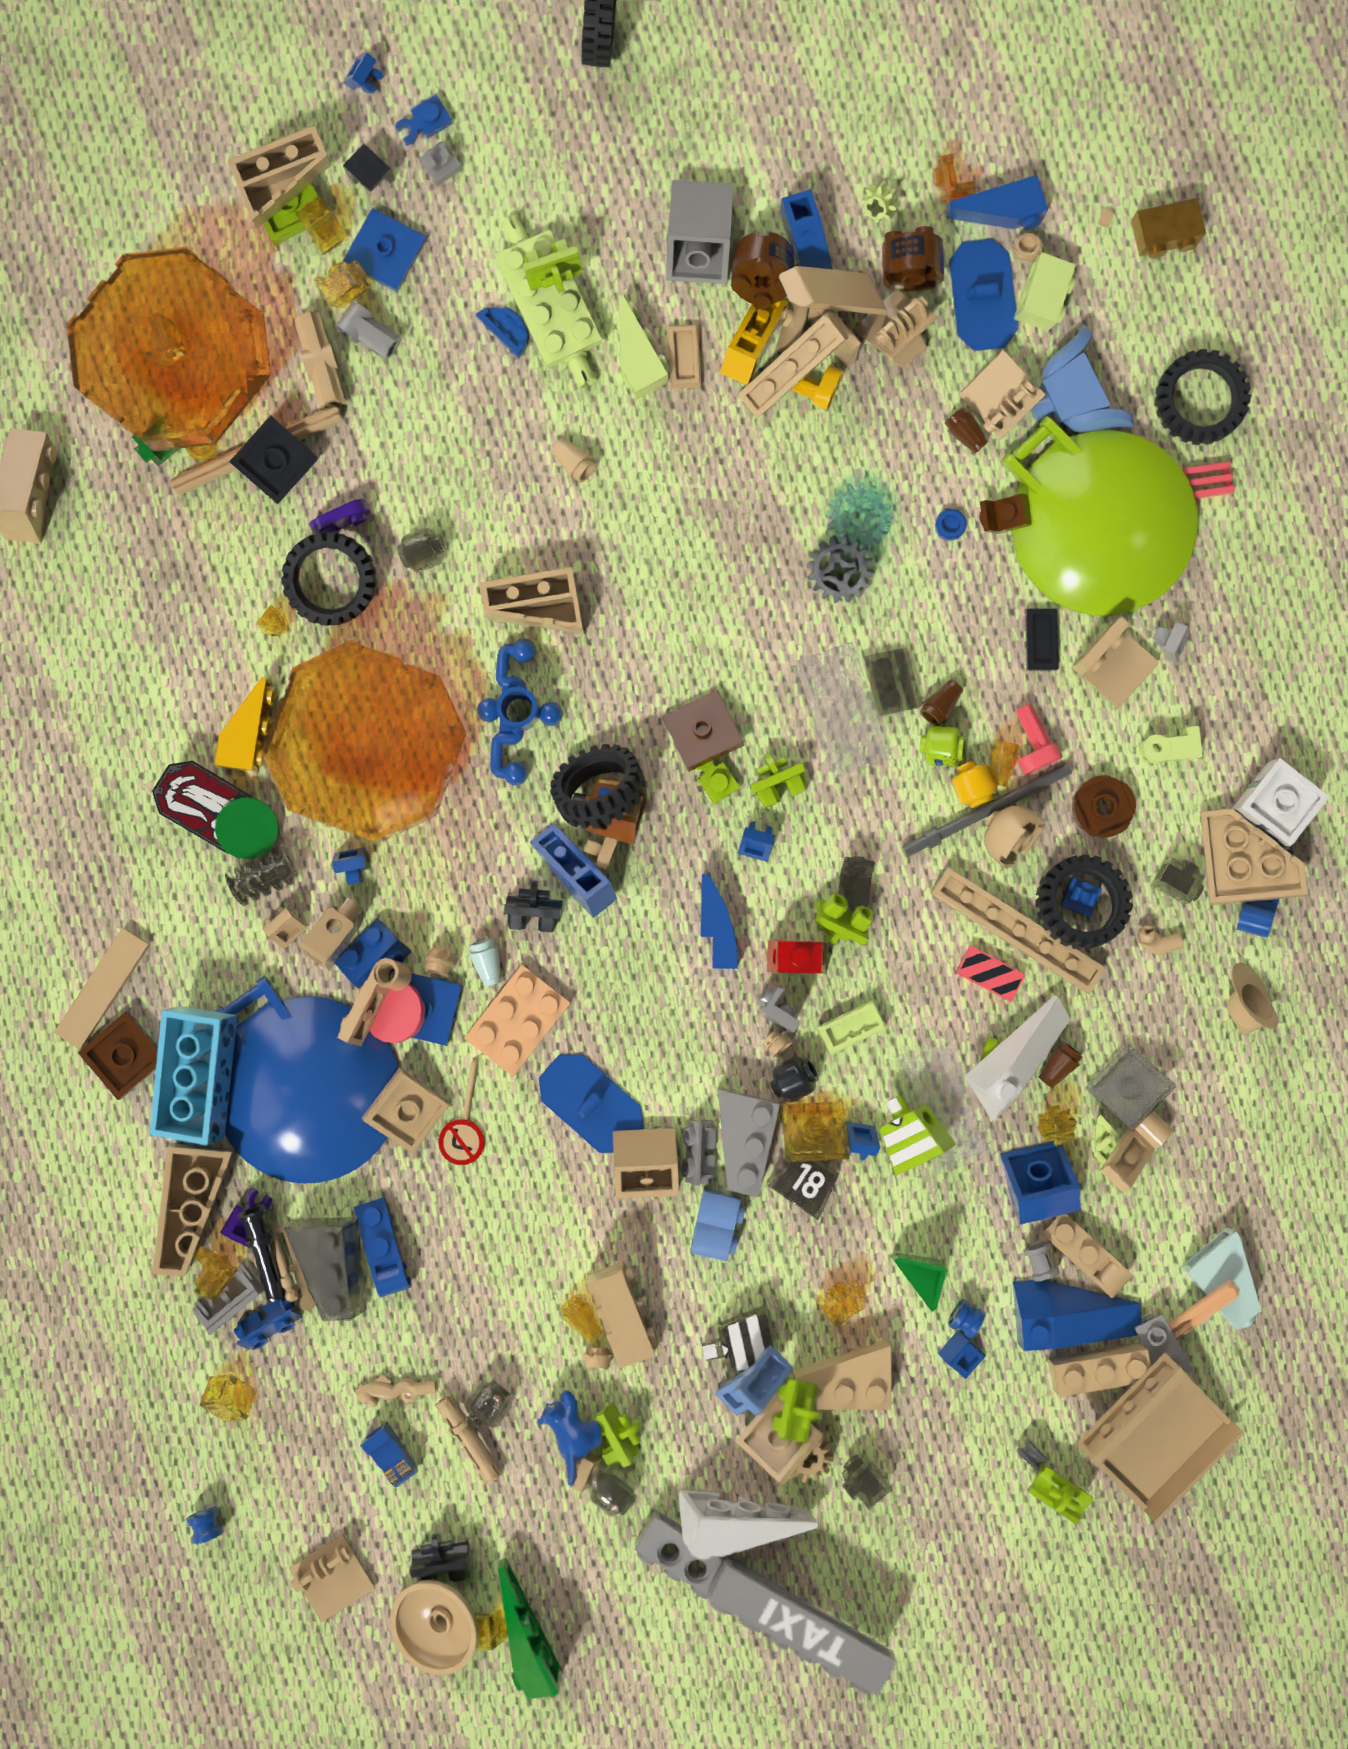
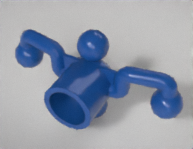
M526 638L519 639L514 644H505L498 650L495 676L498 685L502 687V694L499 696L498 701L493 698H485L477 706V714L485 722H493L500 717L499 733L491 741L490 770L495 777L505 779L506 782L514 786L521 785L527 780L528 769L523 763L518 761L511 762L506 767H503V744L513 745L519 743L524 736V731L534 727L538 719L545 725L555 726L563 717V710L559 704L546 702L539 707L534 695L527 690L525 682L521 678L508 676L509 656H513L518 662L522 663L529 662L535 657L536 646L531 640ZM518 699L529 702L532 706V712L526 720L522 722H512L509 720L507 709L511 702Z

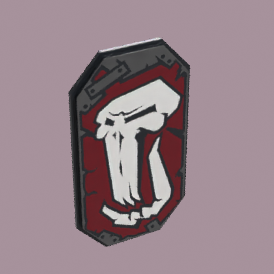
M193 760L168 764L152 790L160 815L225 853L227 852L218 843L214 831L216 816L222 807L232 799L240 797L254 798Z

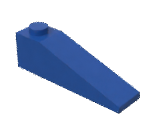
M1049 1280L1012 1282L1017 1341L1023 1351L1057 1349L1138 1336L1134 1327L1142 1324L1139 1302L1119 1297L1112 1299L1106 1294Z

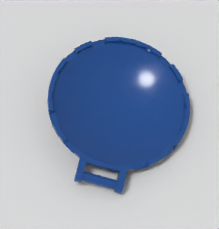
M264 975L256 981L257 985L226 1007L220 1006L215 1010V1012L236 1015L263 995L269 1001L267 1005L236 1026L225 1136L246 1162L257 1170L276 1179L307 1184L340 1178L366 1163L388 1138L364 1122L362 1117L399 1069L396 1057L389 1042L379 1040L370 1031L362 1046L346 1043L337 1038L341 1031V1023L344 1017L350 1013L352 1007L324 997L306 996L283 1000L269 979Z

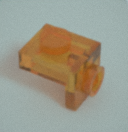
M952 154L939 156L936 168L932 169L934 187L940 188L942 203L973 195L976 189L975 181L957 183Z

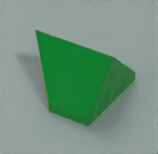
M894 1253L891 1258L931 1312H933L938 1306L948 1270L947 1267L939 1259Z

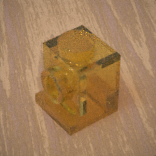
M355 260L350 264L345 262L335 264L329 269L326 277L316 276L313 279L328 305L341 309L348 306L370 288L364 278L366 276L364 268Z
M857 1280L849 1281L846 1284L840 1281L827 1290V1297L823 1298L821 1294L815 1297L835 1328L866 1308L862 1300L866 1293Z

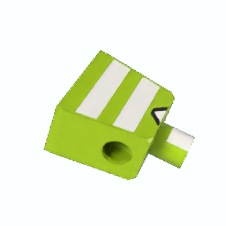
M902 1094L885 1102L893 1120L882 1125L880 1133L896 1176L945 1153L956 1145L953 1138L927 1104L910 1110Z

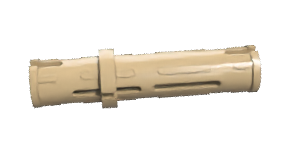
M452 1393L444 1396L435 1404V1407L449 1426V1433L451 1436L455 1435L456 1439L460 1442L485 1484L488 1485L494 1482L503 1474L502 1470L495 1463L486 1446L471 1425V1418L465 1416Z

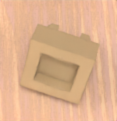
M605 837L604 843L601 845L588 840L584 852L598 857L595 866L608 871L618 841Z
M278 906L276 909L280 914L273 920L266 917L264 919L266 927L263 928V931L270 939L285 949L307 927L288 909Z
M591 1452L577 1462L578 1476L575 1485L571 1488L579 1492L589 1488L602 1457ZM564 1463V1466H563V1468H562V1470H563L564 1472H566V1464H565V1463Z

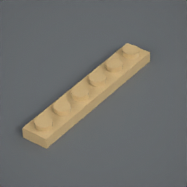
M949 867L946 868L930 893L1086 994H1091L1106 970V967L1081 951L1072 949L1071 945L1066 947L1060 944V939L1054 940L1050 937L1051 932L1045 931L1043 927Z

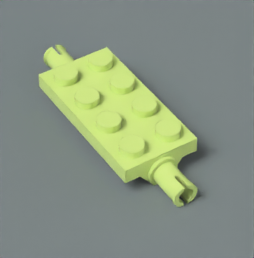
M513 215L511 218L515 228L512 227L509 218H506L501 223L512 247L495 254V260L546 368L548 369L557 364L569 366L578 384V388L582 390L587 387L583 375H585L589 386L597 381L586 357L587 352L591 348L602 344V338L574 279L562 282L565 291L558 293L555 285L545 289L541 287L530 291L522 265L525 263L524 254L534 249L540 250L542 257L552 254V245L556 241L550 229L532 238H528L519 215Z

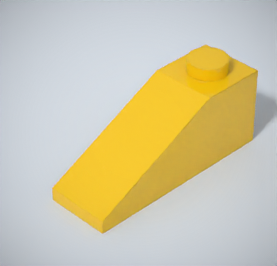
M783 299L775 304H771L769 308L764 310L757 309L751 304L727 348L720 370L721 374L742 384H749L788 301Z

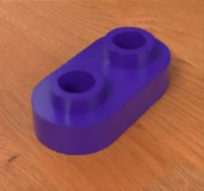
M356 499L316 517L309 523L313 534L321 532L339 533L338 529L350 524L351 527H355L366 522V516L371 511L365 499Z

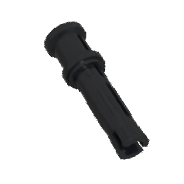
M254 1205L240 1211L238 1219L243 1222L247 1234L245 1243L253 1250L266 1300L270 1302L277 1301L285 1297L286 1291L282 1287L280 1272L271 1242L274 1235L272 1230L268 1229L264 1216L267 1212L264 1205Z

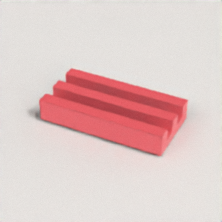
M1230 461L1182 469L1186 476L1222 471L1223 475L1188 480L1191 487L1224 482L1225 487L1194 491L1195 499L1228 495L1235 492L1234 485L1232 486L1231 482L1233 476L1229 470L1231 468Z

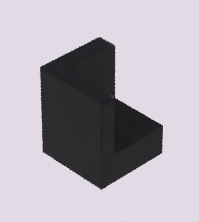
M365 144L343 164L347 177L356 185L358 183L362 184L368 191H372L384 178L390 184L395 180L391 168Z

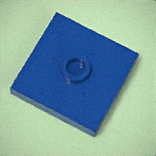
M372 208L345 255L343 263L398 293L424 247L427 238Z
M411 973L412 977L409 984L418 990L426 1008L424 1023L420 1031L412 1038L448 1046L462 985Z

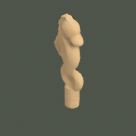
M383 1374L376 1378L375 1381L367 1384L361 1383L359 1388L355 1390V1394L361 1403H369L373 1407H376L378 1404L374 1397L393 1400L400 1395L405 1403H413L418 1399L419 1395L437 1392L435 1380L417 1383L412 1378H404L393 1385L391 1384L392 1380Z

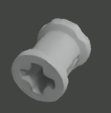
M1041 1242L1026 1247L1023 1250L1024 1255L1029 1257L1034 1272L1032 1274L1034 1281H1043L1060 1274L1058 1267L1054 1265L1049 1251L1051 1248L1050 1242Z

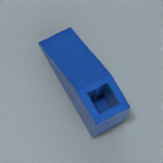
M809 189L781 198L779 213L789 243L793 246L797 266L833 270L821 217L812 190Z

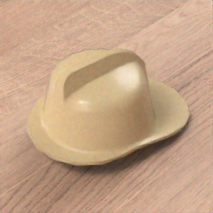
M1242 962L1236 963L1231 971L1235 991L1227 1002L1229 1015L1242 1034H1249L1261 1027L1268 1029L1276 1028L1279 1024L1278 1016L1271 1004L1264 983L1249 965Z

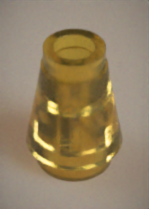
M995 740L994 747H990V770L997 785L1008 786V782L1021 754L1018 752L1019 744Z
M577 1294L562 1304L559 1309L563 1314L561 1318L587 1343H591L600 1337L603 1331L586 1298L582 1299Z

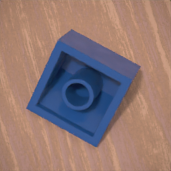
M1061 1139L1000 1153L1011 1203L1020 1225L1081 1210L1080 1186Z

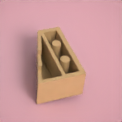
M9 429L0 461V532L5 540L41 544L52 464L56 461V447L52 445L47 432Z
M572 567L479 583L484 614L488 620L584 634Z
M624 1262L588 1274L586 1281L587 1290L593 1294L597 1305L596 1312L599 1319H602L606 1330V1337L619 1369L654 1357V1346L659 1345L654 1328H647L644 1316L648 1315L644 1300L642 1297L636 1298L633 1287L637 1286L634 1272L631 1267L626 1269Z
M885 1339L876 1344L795 1369L794 1380L818 1384L814 1410H891V1345L888 1339Z

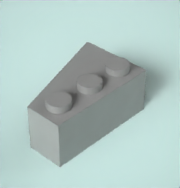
M718 1088L727 1190L759 1197L780 1104L776 1101Z

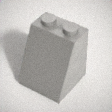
M672 180L666 280L727 284L734 184Z

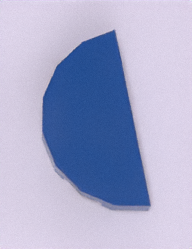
M486 307L475 314L476 318L518 359L521 358L526 350L528 335L525 323L519 314L508 307Z

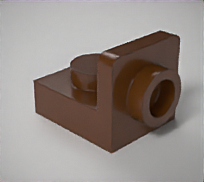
M1021 493L997 501H980L981 511L979 519L985 532L1000 534L1032 525L1027 494Z

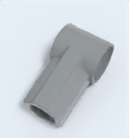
M352 301L335 325V328L345 337L349 335L352 337V342L356 344L360 342L384 360L393 355L401 341L399 335L375 320L371 312L355 301Z

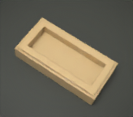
M698 325L667 326L671 389L701 387Z

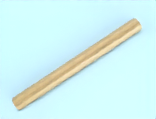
M332 405L285 428L301 441L340 423L343 419L338 407ZM240 448L172 478L170 483L174 492L177 495L185 494L237 470L229 461Z

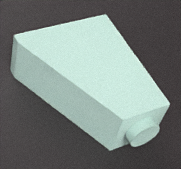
M1227 1227L1180 1268L1204 1296H1207L1226 1281H1233L1239 1287V1297L1218 1311L1228 1325L1239 1330L1240 1328L1244 1329L1250 1326L1256 1320L1255 1315L1261 1311L1241 1238L1235 1230Z

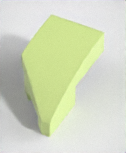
M1099 1115L1096 1118L1093 1156L1103 1166L1121 1138L1102 1115Z

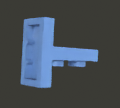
M771 1345L762 1352L753 1366L723 1383L715 1394L736 1416L748 1409L754 1415H757L763 1411L793 1370V1367Z

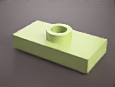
M874 1000L817 1026L830 1055L887 1029Z

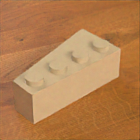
M171 1143L167 1146L152 1274L185 1277L188 1273L235 1149Z

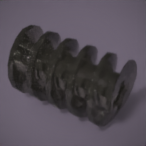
M283 846L279 847V858L271 851L268 852V863L260 856L257 857V868L246 862V873H242L238 867H235V877L231 878L225 872L228 887L239 904L242 906L249 905V897L254 901L260 900V891L265 896L271 895L272 887L277 891L282 890L283 881L289 886L294 884L296 871Z

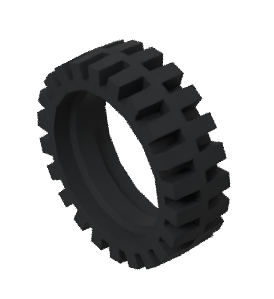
M616 0L584 1L581 46L582 65L610 68Z
M1200 349L1196 353L1191 351L1176 359L1163 373L1155 391L1156 398L1154 402L1158 408L1156 414L1158 418L1163 420L1161 425L1164 429L1168 427L1171 431L1169 434L1174 438L1178 436L1181 438L1180 441L1184 443L1190 441L1192 445H1200L1201 443L1205 445L1212 444L1231 434L1244 420L1249 410L1248 405L1251 402V395L1248 394L1251 390L1250 382H1245V379L1248 377L1245 370L1240 372L1239 367L1241 365L1237 361L1234 363L1230 362L1231 356L1226 353L1220 356V351L1212 350L1210 353L1207 352V349ZM1196 369L1213 371L1221 376L1229 386L1232 398L1230 411L1216 425L1206 427L1193 425L1182 418L1175 408L1173 400L1175 384L1188 371Z
M321 532L304 538L292 548L286 556V561L282 567L281 585L284 586L283 593L288 598L289 605L292 609H296L299 616L307 618L311 623L335 626L355 619L367 608L374 596L377 580L375 576L376 569L372 563L373 560L367 554L362 544L357 543L352 537L345 536V534ZM323 548L338 549L348 555L355 563L360 577L359 589L353 600L346 606L337 609L320 608L310 602L302 592L299 582L300 568L305 558L315 550Z
M602 744L601 749H598L596 745L590 747V752L588 753L583 749L578 752L579 757L576 758L572 755L568 758L569 764L562 763L559 766L560 772L555 771L553 775L554 780H551L550 783L551 796L564 821L570 822L571 826L576 828L580 825L581 829H588L590 824L593 829L600 828L601 822H604L605 826L611 825V819L616 818L619 821L624 818L623 812L630 814L634 810L632 805L638 806L641 802L640 796L645 794V777L635 755L626 747L621 749L620 745L614 744L610 747L609 744ZM610 772L624 774V778L620 783L603 796L592 800L579 801L572 799L573 794L580 785L592 777Z
M1086 854L1079 857L1077 855L1072 856L1055 865L1042 878L1041 885L1037 888L1036 892L1038 898L1035 900V907H1039L1040 910L1037 916L1039 920L1043 919L1044 924L1042 927L1044 930H1050L1052 932L1050 937L1054 940L1060 939V944L1066 947L1072 945V949L1078 950L1081 948L1087 950L1099 947L1114 939L1124 930V925L1129 922L1131 915L1128 914L1133 909V903H1129V900L1133 897L1132 891L1126 890V887L1129 885L1127 879L1122 880L1119 876L1123 873L1118 868L1113 870L1111 868L1113 864L1108 860L1101 862V857L1094 856L1090 858V855ZM1085 873L1094 876L1105 886L1111 897L1112 911L1109 920L1102 928L1096 931L1083 932L1073 928L1063 920L1057 909L1055 896L1058 885L1065 877L1071 874Z

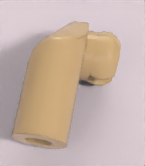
M1145 925L1141 927L1137 934L1140 945L1156 955L1184 947L1179 933L1162 937L1154 931V927Z

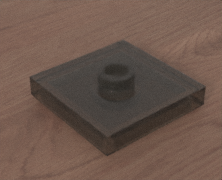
M1127 1044L1085 1089L1133 1132L1176 1088V1084L1130 1044Z

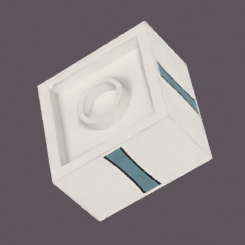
M1281 758L1269 761L1233 806V809L1283 848L1293 845L1330 796Z

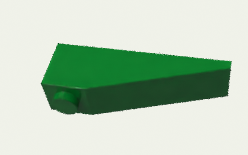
M507 1558L500 1560L498 1573L513 1669L511 1673L513 1683L518 1691L523 1690L527 1699L554 1697L560 1694L563 1670Z

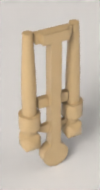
M296 1220L270 1230H272L274 1235L272 1244L282 1277L280 1281L282 1287L286 1289V1300L288 1302L296 1301L298 1293L295 1289H299L301 1294L298 1302L299 1307L302 1310L308 1311L315 1307L316 1299L308 1293L307 1286L311 1284L312 1291L319 1293L324 1290V1284L319 1279L321 1274L318 1266L316 1267L301 1220ZM295 1227L297 1228L305 1261L302 1262L298 1260L289 1230ZM281 1232L292 1264L288 1267L277 1234ZM302 1268H308L306 1272L308 1275V1279L311 1280H304V1276L301 1270ZM294 1271L297 1284L294 1283L293 1276H290V1272Z

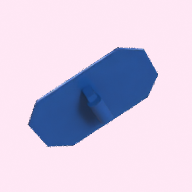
M993 239L962 242L949 260L957 336L974 351L1005 348L1018 330V321L1014 319L1016 304L1010 254Z
M583 1054L558 1055L539 1077L541 1101L599 1153H614L613 1131L644 1129L641 1106Z

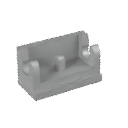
M243 1263L194 1303L195 1307L192 1311L206 1328L208 1334L211 1335L260 1295L264 1288Z

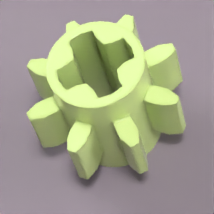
M883 181L877 189L872 183L866 189L868 195H865L860 200V203L864 205V216L874 219L876 224L883 217L890 221L895 216L894 210L901 205V202L897 200V188L893 189L886 184V181Z

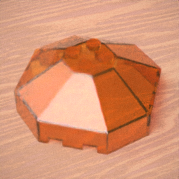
M187 247L123 254L115 263L117 269L107 281L102 279L87 298L89 301L88 305L79 316L74 314L66 324L73 387L152 451L216 444L271 376L264 313L238 294L227 278L213 267L205 264Z
M351 640L292 667L288 678L287 690L284 698L280 699L272 721L274 725L268 741L265 740L261 751L287 810L376 843H381L436 817L467 734L441 677L408 665L399 657L382 651H376Z

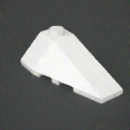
M1054 995L965 1075L969 1085L993 1121L1017 1101L1070 1021V1017L1059 997Z
M680 1490L679 1492L683 1542L692 1556L699 1559H709L711 1556L723 1557L817 1529L818 1526L817 1520L807 1508L772 1502L766 1503L765 1508L749 1501L748 1498L738 1497V1502L734 1503L719 1500V1493Z

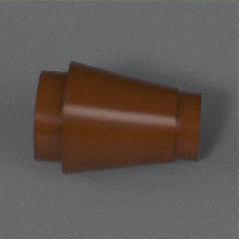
M961 407L944 422L949 428L947 432L974 454L988 443L971 410L967 411L964 407Z
M949 680L922 703L923 707L920 710L922 717L934 726L946 723L960 695L963 693L962 687L955 681Z
M1063 1041L1060 1046H1055L1041 1071L1042 1073L1038 1077L1053 1089L1056 1084L1060 1083L1081 1065L1079 1061L1083 1056Z

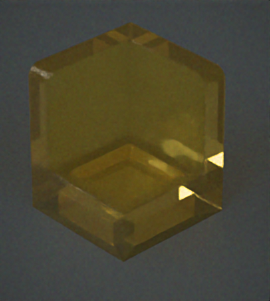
M200 1246L193 1257L204 1266V1269L195 1280L197 1287L194 1292L200 1297L217 1301L238 1269L220 1253Z
M232 1374L210 1376L199 1406L225 1422L247 1420L256 1395V1389Z

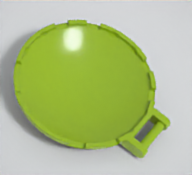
M1046 416L1039 423L1040 427L1012 454L1008 453L1001 460L1006 469L1021 483L1017 494L1022 493L1028 496L1032 525L1011 531L1017 553L1016 556L1023 571L1034 586L1047 598L1066 609L1084 614L1114 616L1138 610L1152 603L1167 592L1179 579L1190 561L1195 547L1198 530V511L1194 493L1186 475L1167 452L1143 437L1116 430H1095L1069 437L1051 418ZM1049 436L1055 443L1026 470L1020 463Z

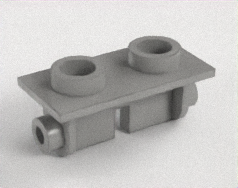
M687 1120V1127L683 1131L686 1159L682 1162V1173L687 1183L700 1186V1184H711L712 1178H715V1155H704L705 1149H715L716 1127H713L712 1120H701V1122Z
M1149 1314L1141 1319L1142 1324L1134 1327L1144 1347L1148 1349L1153 1363L1166 1353L1186 1373L1193 1371L1163 1314L1156 1317L1153 1314Z

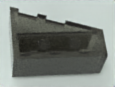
M358 1217L305 1218L284 1227L321 1320L351 1321L366 1311L367 1304Z

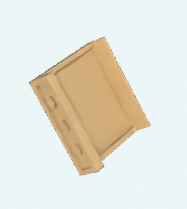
M1164 1353L1093 1425L1076 1445L1157 1524L1245 1433L1222 1412L1176 1362Z

